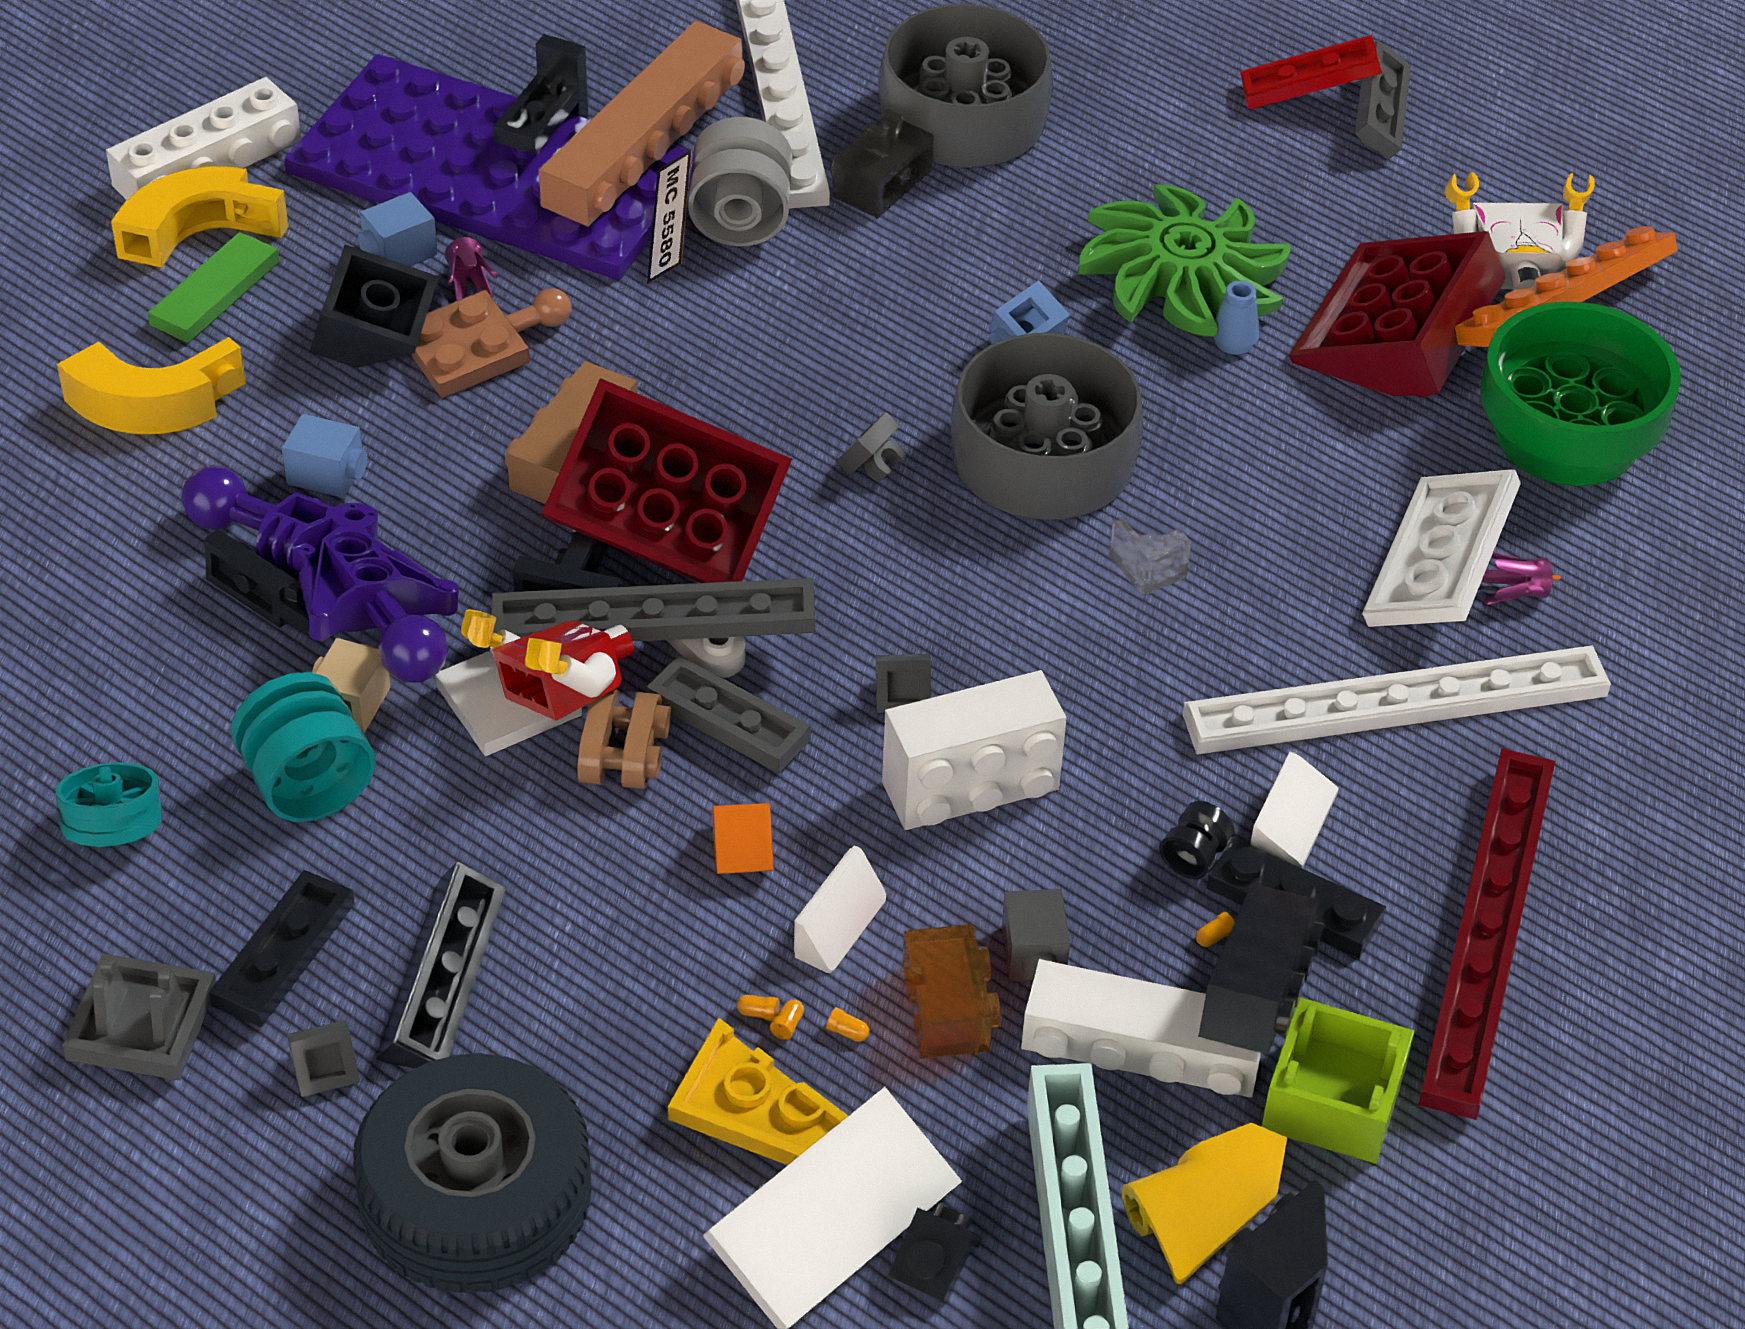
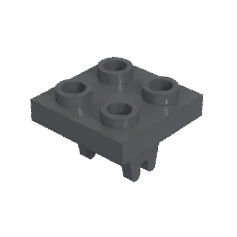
M102 953L62 1045L65 1060L180 1080L211 1003L209 991L216 983L215 973Z

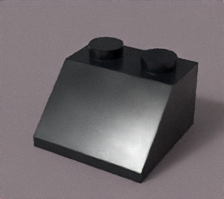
M344 245L309 352L355 368L415 353L439 276Z

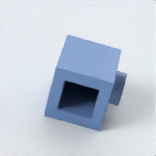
M411 192L360 212L362 233L358 234V242L361 250L407 266L437 255L434 217Z
M302 414L282 446L287 485L344 498L354 480L362 478L367 466V452L362 450L360 427Z

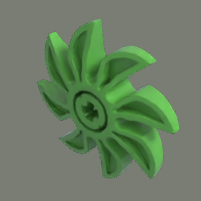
M1154 184L1152 193L1160 210L1147 202L1117 201L1101 205L1089 212L1088 222L1106 232L1093 238L1083 248L1079 258L1078 275L1117 274L1113 304L1117 312L1130 323L1145 304L1154 297L1159 296L1165 298L1163 316L1172 325L1192 334L1216 337L1218 326L1209 308L1216 314L1218 313L1227 291V286L1234 281H1246L1256 288L1258 317L1270 314L1282 307L1283 297L1263 286L1277 279L1285 270L1290 255V244H1250L1255 217L1250 207L1237 197L1224 214L1212 222L1203 220L1206 204L1197 195L1182 188Z

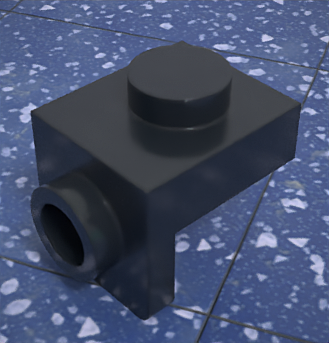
M942 1204L938 1205L935 1214L918 1207L891 1266L888 1277L948 1303L972 1246L978 1248L983 1238L968 1230L973 1218Z

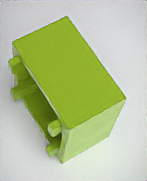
M1300 998L1269 1087L1262 1127L1287 1138L1377 1164L1404 1076L1415 1030Z

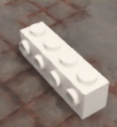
M264 77L106 149L112 186L127 200L150 182L182 170L209 166L245 168L301 140L298 107L270 79Z

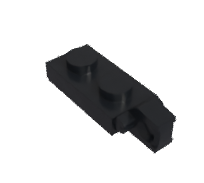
M219 529L205 537L206 580L277 627L281 628L283 625L289 624L309 636V618L299 581H295L284 569L272 565L251 551L247 545L237 542Z

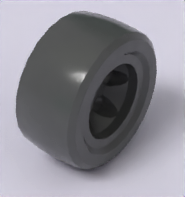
M947 4L928 8L909 16L898 24L888 36L880 64L878 89L882 122L889 136L904 150L921 159L940 165L984 167L1006 162L1023 154L1036 144L1044 132L1053 90V73L1048 44L1040 32L1026 20L1010 12L990 6ZM964 101H965V102H970L971 104H966V105H964V104H960L959 102H964Z
M1031 333L1012 336L991 344L976 354L964 368L955 392L951 412L952 455L959 477L971 492L983 501L1013 515L1032 519L1059 520L1083 516L1103 508L1117 498L1131 481L1143 436L1142 401L1140 388L1133 372L1119 357L1104 347L1083 338L1059 333ZM1070 440L1079 443V445L1068 446L1063 442ZM1035 443L1042 447L1037 449H1031L1025 445Z

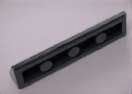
M458 861L441 877L434 892L376 1059L388 1064L418 1068L425 1063L449 1056L506 890L505 886Z

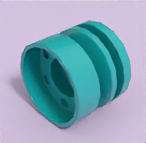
M312 672L290 673L270 680L249 694L235 712L230 727L233 744L242 756L245 766L253 773L254 782L267 806L279 818L293 822L315 821L337 813L356 800L370 784L376 768L374 750L361 728L352 719L351 711L343 702V697L339 690L327 677Z

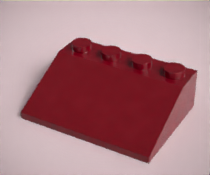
M1489 231L1360 243L1290 352L1289 358L1291 362L1394 397L1411 395L1427 397L1439 394L1466 347L1465 345H1458L1455 326L1474 317V310L1491 305L1506 279Z
M600 378L543 508L541 517L700 583L741 582L744 579L792 458Z

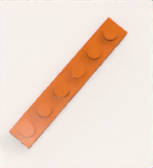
M1651 226L1628 230L1625 233L1626 238L1618 242L1599 245L1596 247L1595 254L1567 262L1566 269L1559 273H1550L1536 278L1534 286L1528 289L1511 291L1505 294V301L1497 305L1484 306L1474 310V317L1455 326L1458 345L1489 347L1496 330L1514 314L1527 308L1553 302H1583L1677 252L1675 233L1655 232L1654 227Z

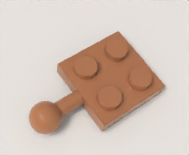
M547 288L536 295L533 305L505 316L489 293L483 290L427 313L415 353L410 355L441 399L530 363L529 348L517 332L539 323L547 327L562 325L571 314L570 299L559 289Z

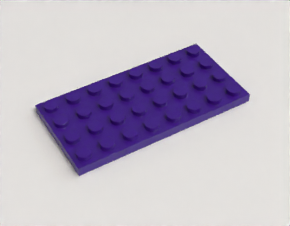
M376 54L286 155L284 162L285 170L288 174L378 203H383L411 192L434 217L436 222L620 281L651 240L658 169L689 150L671 145L660 160H656L641 174L640 179L635 185L629 186L615 200L613 206L607 212H603L588 227L541 207L539 169L590 121L589 119L569 113L536 155L494 142L493 126L517 99L516 96L399 61L392 57ZM692 152V155H691L689 188H690V181H691V177H692V176H691V170H692L693 152Z

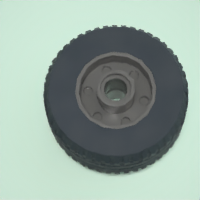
M483 1053L452 1055L428 1062L394 1081L388 1089L378 1096V1099L373 1101L370 1110L362 1118L363 1122L359 1125L353 1149V1170L361 1220L365 1227L366 1235L370 1238V1243L378 1250L381 1258L387 1260V1264L392 1268L398 1269V1272L403 1276L410 1277L412 1281L423 1283V1285L430 1288L457 1293L489 1292L504 1289L529 1280L536 1276V1273H540L546 1270L549 1265L554 1264L560 1258V1255L564 1254L570 1248V1245L574 1243L577 1233L584 1226L592 1194L590 1150L584 1118H582L579 1107L576 1106L575 1100L568 1095L566 1089L559 1085L558 1081L547 1076L545 1072L532 1065L505 1056Z

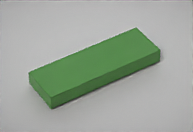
M242 232L237 233L148 312L150 326L189 343L280 262L278 249Z

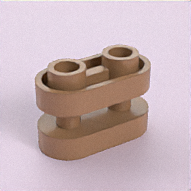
M612 690L590 702L578 754L579 783L602 785L607 769L622 770V786L627 788L646 789L649 779L658 780L661 769L662 748L657 746L658 738L667 739L671 720L670 706L662 705L661 694L638 692L633 708L619 707L618 690ZM617 728L628 729L624 748L612 747Z

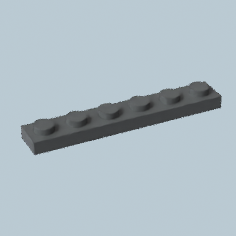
M813 578L492 593L491 615L497 618L493 633L497 634L500 630L504 629L521 638L567 621H577L600 631H605L616 625H622L629 632L632 641L816 633Z

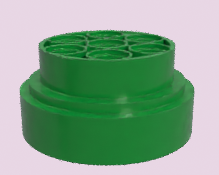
M1569 301L1553 302L1522 310L1507 319L1496 330L1488 348L1481 380L1480 396L1483 409L1495 427L1497 441L1505 455L1525 472L1548 482L1569 486H1589L1601 484L1619 477L1632 466L1636 459L1650 452L1661 442L1670 426L1680 389L1681 372L1677 358L1667 342L1640 320L1619 310L1602 305Z

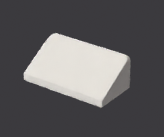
M1289 752L1254 824L1250 845L1303 869L1338 794L1339 788L1301 756Z
M854 845L847 851L794 921L795 958L826 973H831L836 969L886 901L885 890L861 848Z

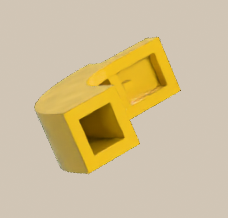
M226 166L192 168L154 180L130 196L111 221L117 258L160 268L164 266L175 247L182 240L203 230L232 228L281 239L289 227L284 190L249 183L247 169Z
M229 337L184 362L163 368H142L125 363L100 342L57 364L63 398L70 407L87 420L99 426L131 434L171 433L206 423L217 417L216 400L246 384L241 347Z

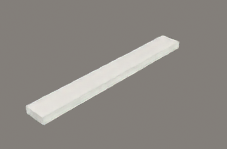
M1592 645L1184 702L1183 717L1194 749L1198 755L1607 697L1611 684Z

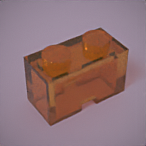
M973 924L904 931L902 967L909 1003L916 1002L919 1013L913 1014V1024L920 1059L990 1052L991 1030L1001 1025L1000 1004L997 992H987L985 981H989L991 978L989 952L987 946L978 947Z

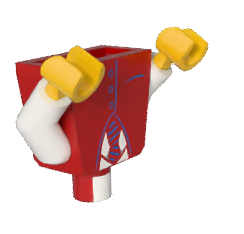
M468 609L465 612L461 626V634L473 645L482 648L490 646L491 653L494 654L505 698L555 721L619 687L622 678L617 661L634 652L632 638L627 629L622 625H616L605 631H600L577 621H567L521 638L504 629L500 630L497 634L493 633L497 619L495 616L482 611Z

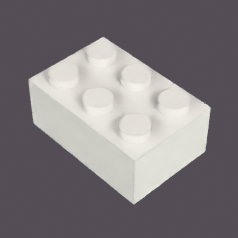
M1042 670L886 709L882 784L904 830L924 825H936L946 819L977 811H989L996 806L1026 798H1038L1049 792L1059 790L1066 715Z

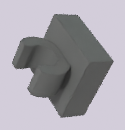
M884 412L835 462L849 476L864 463L867 474L873 480L880 482L892 471L883 462L881 457L885 458L894 467L906 456L899 444L887 440L900 425L887 412Z
M930 654L876 655L877 713H885L886 709L931 698Z
M346 1020L287 1034L301 1097L360 1083L350 1031Z

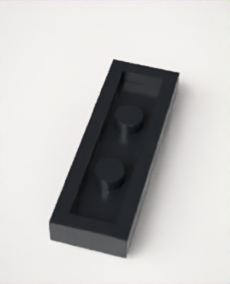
M1235 838L1232 839L1208 876L1206 889L1240 905H1243L1251 884L1318 899L1315 921L1325 923L1321 941L1359 959L1383 922L1385 915V905Z
M303 870L209 991L211 1006L262 1028L355 905L353 890Z

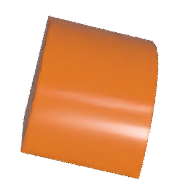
M770 803L713 806L712 827L717 874L774 871Z

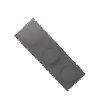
M1376 40L1374 43L1382 73L1361 80L1355 135L1359 137L1366 147L1375 149L1387 159H1390L1402 148L1411 65L1382 42Z
M680 655L646 687L647 693L661 694L662 705L670 706L672 716L778 774L811 740V725Z

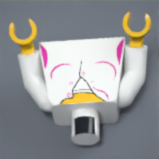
M1473 172L1469 173L1465 181L1466 192L1457 187V179L1454 174L1447 182L1444 191L1446 198L1456 205V211L1452 212L1454 234L1489 231L1506 277L1500 289H1514V291L1528 289L1536 284V278L1550 273H1559L1566 269L1567 262L1576 259L1583 248L1587 213L1582 212L1583 204L1590 199L1595 187V181L1591 175H1589L1586 191L1582 193L1576 192L1571 186L1573 173L1568 176L1563 188V197L1569 203L1568 210H1563L1562 203H1473L1472 209H1470V199L1479 188L1478 177Z

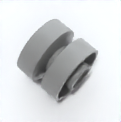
M750 117L722 119L711 124L701 132L694 145L688 200L689 215L700 232L716 242L730 246L760 244L780 232L787 221L789 213L792 150L785 136L774 126Z

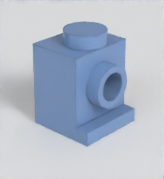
M1038 280L994 311L989 330L992 332L990 333L991 344L1012 336L1027 334L1026 332L1028 334H1064L1070 314Z

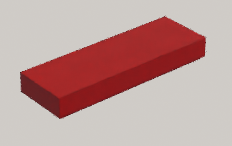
M1368 35L1242 70L1240 75L1248 109L1251 110L1378 75L1382 71L1373 36Z

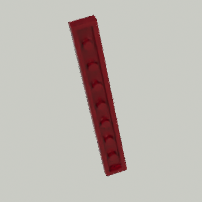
M1501 748L1420 1094L1419 1106L1477 1120L1556 762L1554 760Z

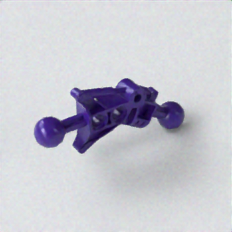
M209 465L197 469L185 481L181 501L186 516L201 528L210 530H221L233 526L236 522L258 531L256 542L257 555L268 562L273 561L274 565L288 568L289 571L299 574L309 618V637L316 641H324L338 631L358 632L378 628L382 633L378 646L383 667L390 675L404 683H420L439 673L445 664L449 648L442 628L438 623L424 615L441 614L451 616L455 614L458 610L459 586L453 581L436 578L400 550L392 551L377 539L378 514L376 510L360 503H345L333 507L322 503L320 499L310 498L297 492L275 506L247 495L243 480L230 468L218 465Z

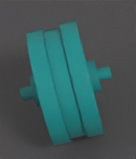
M124 762L97 764L81 768L67 775L57 784L55 793L57 807L60 809V831L67 840L79 845L94 847L122 845L137 841L153 833L162 824L163 816L162 804L158 799L160 790L158 776L152 769L139 764Z

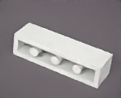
M1041 959L1038 961L1024 1016L1021 1049L1034 1051L1049 1058L1062 1057L1095 1064L1106 1070L1119 1069L1152 1076L1163 1082H1180L1212 1089L1224 1095L1237 1094L1251 1098L1261 1056L1260 1052L1198 1037L1206 997L1204 993Z

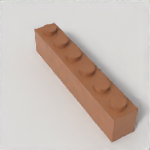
M694 21L539 169L541 207L588 227L603 212H607L613 206L615 200L629 186H633L638 182L644 171L656 160H660L665 155L667 149L681 135L689 132L693 123L703 113L711 110L717 103V100L731 86H735L741 80L745 69V63L742 60V39L701 22Z

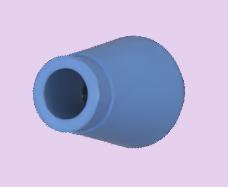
M1234 281L1227 286V291L1215 318L1218 330L1216 337L1213 338L1215 339L1216 346L1225 353L1233 355L1244 354L1252 349L1260 337L1256 288L1246 281Z

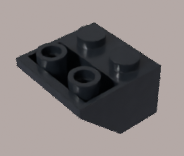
M1316 1180L1297 1195L1293 1192L1284 1195L1273 1206L1268 1219L1254 1230L1250 1227L1244 1228L1234 1236L1226 1247L1224 1255L1227 1260L1223 1278L1218 1285L1220 1297L1215 1318L1226 1329H1313L1328 1266L1324 1187Z

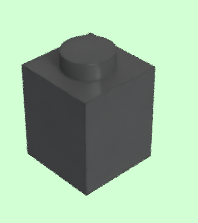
M1062 889L1004 892L1001 927L1009 981L1033 982L1039 959L1068 965L1070 940Z

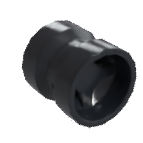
M1206 801L1191 802L1178 818V826L1171 828L1161 841L1159 852L1167 866L1177 874L1188 879L1197 880L1204 878L1216 862V854L1223 852L1234 837V825L1228 815L1216 805Z

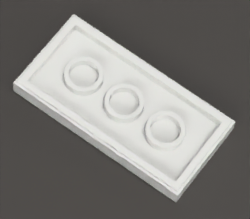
M1516 470L1420 478L1362 614L1368 627L1466 621L1521 484Z
M884 1087L709 1229L703 1237L776 1328L788 1329L908 1228L918 1207L928 1211L960 1184L962 1180L886 1087Z

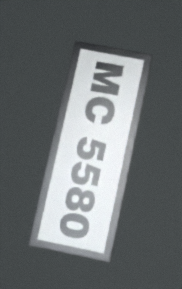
M692 149L658 169L647 284L682 265Z

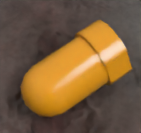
M1222 912L1215 919L1201 927L1196 933L1198 944L1203 947H1209L1224 937H1228L1235 923L1230 914Z
M743 995L737 1001V1010L744 1016L773 1021L779 1014L780 1001L777 997Z
M791 999L784 1004L779 1014L770 1024V1031L774 1036L781 1040H789L792 1037L804 1013V1006L800 1001Z
M838 1007L832 1011L826 1024L827 1030L839 1033L856 1042L866 1040L870 1033L869 1027L864 1021L847 1014L846 1011Z

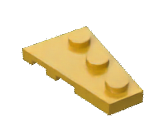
M720 1018L716 1021L668 1105L669 1121L786 1165L792 1163L848 1117L847 1114L805 1082L795 1083L774 1067V1059L757 1047L753 1051L734 1036V1029Z

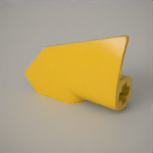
M1249 1123L1194 1145L1182 1155L1175 1166L1123 1185V1205L1133 1228L1141 1236L1155 1234L1174 1281L1177 1284H1183L1237 1233L1277 1199L1287 1137L1254 1123Z

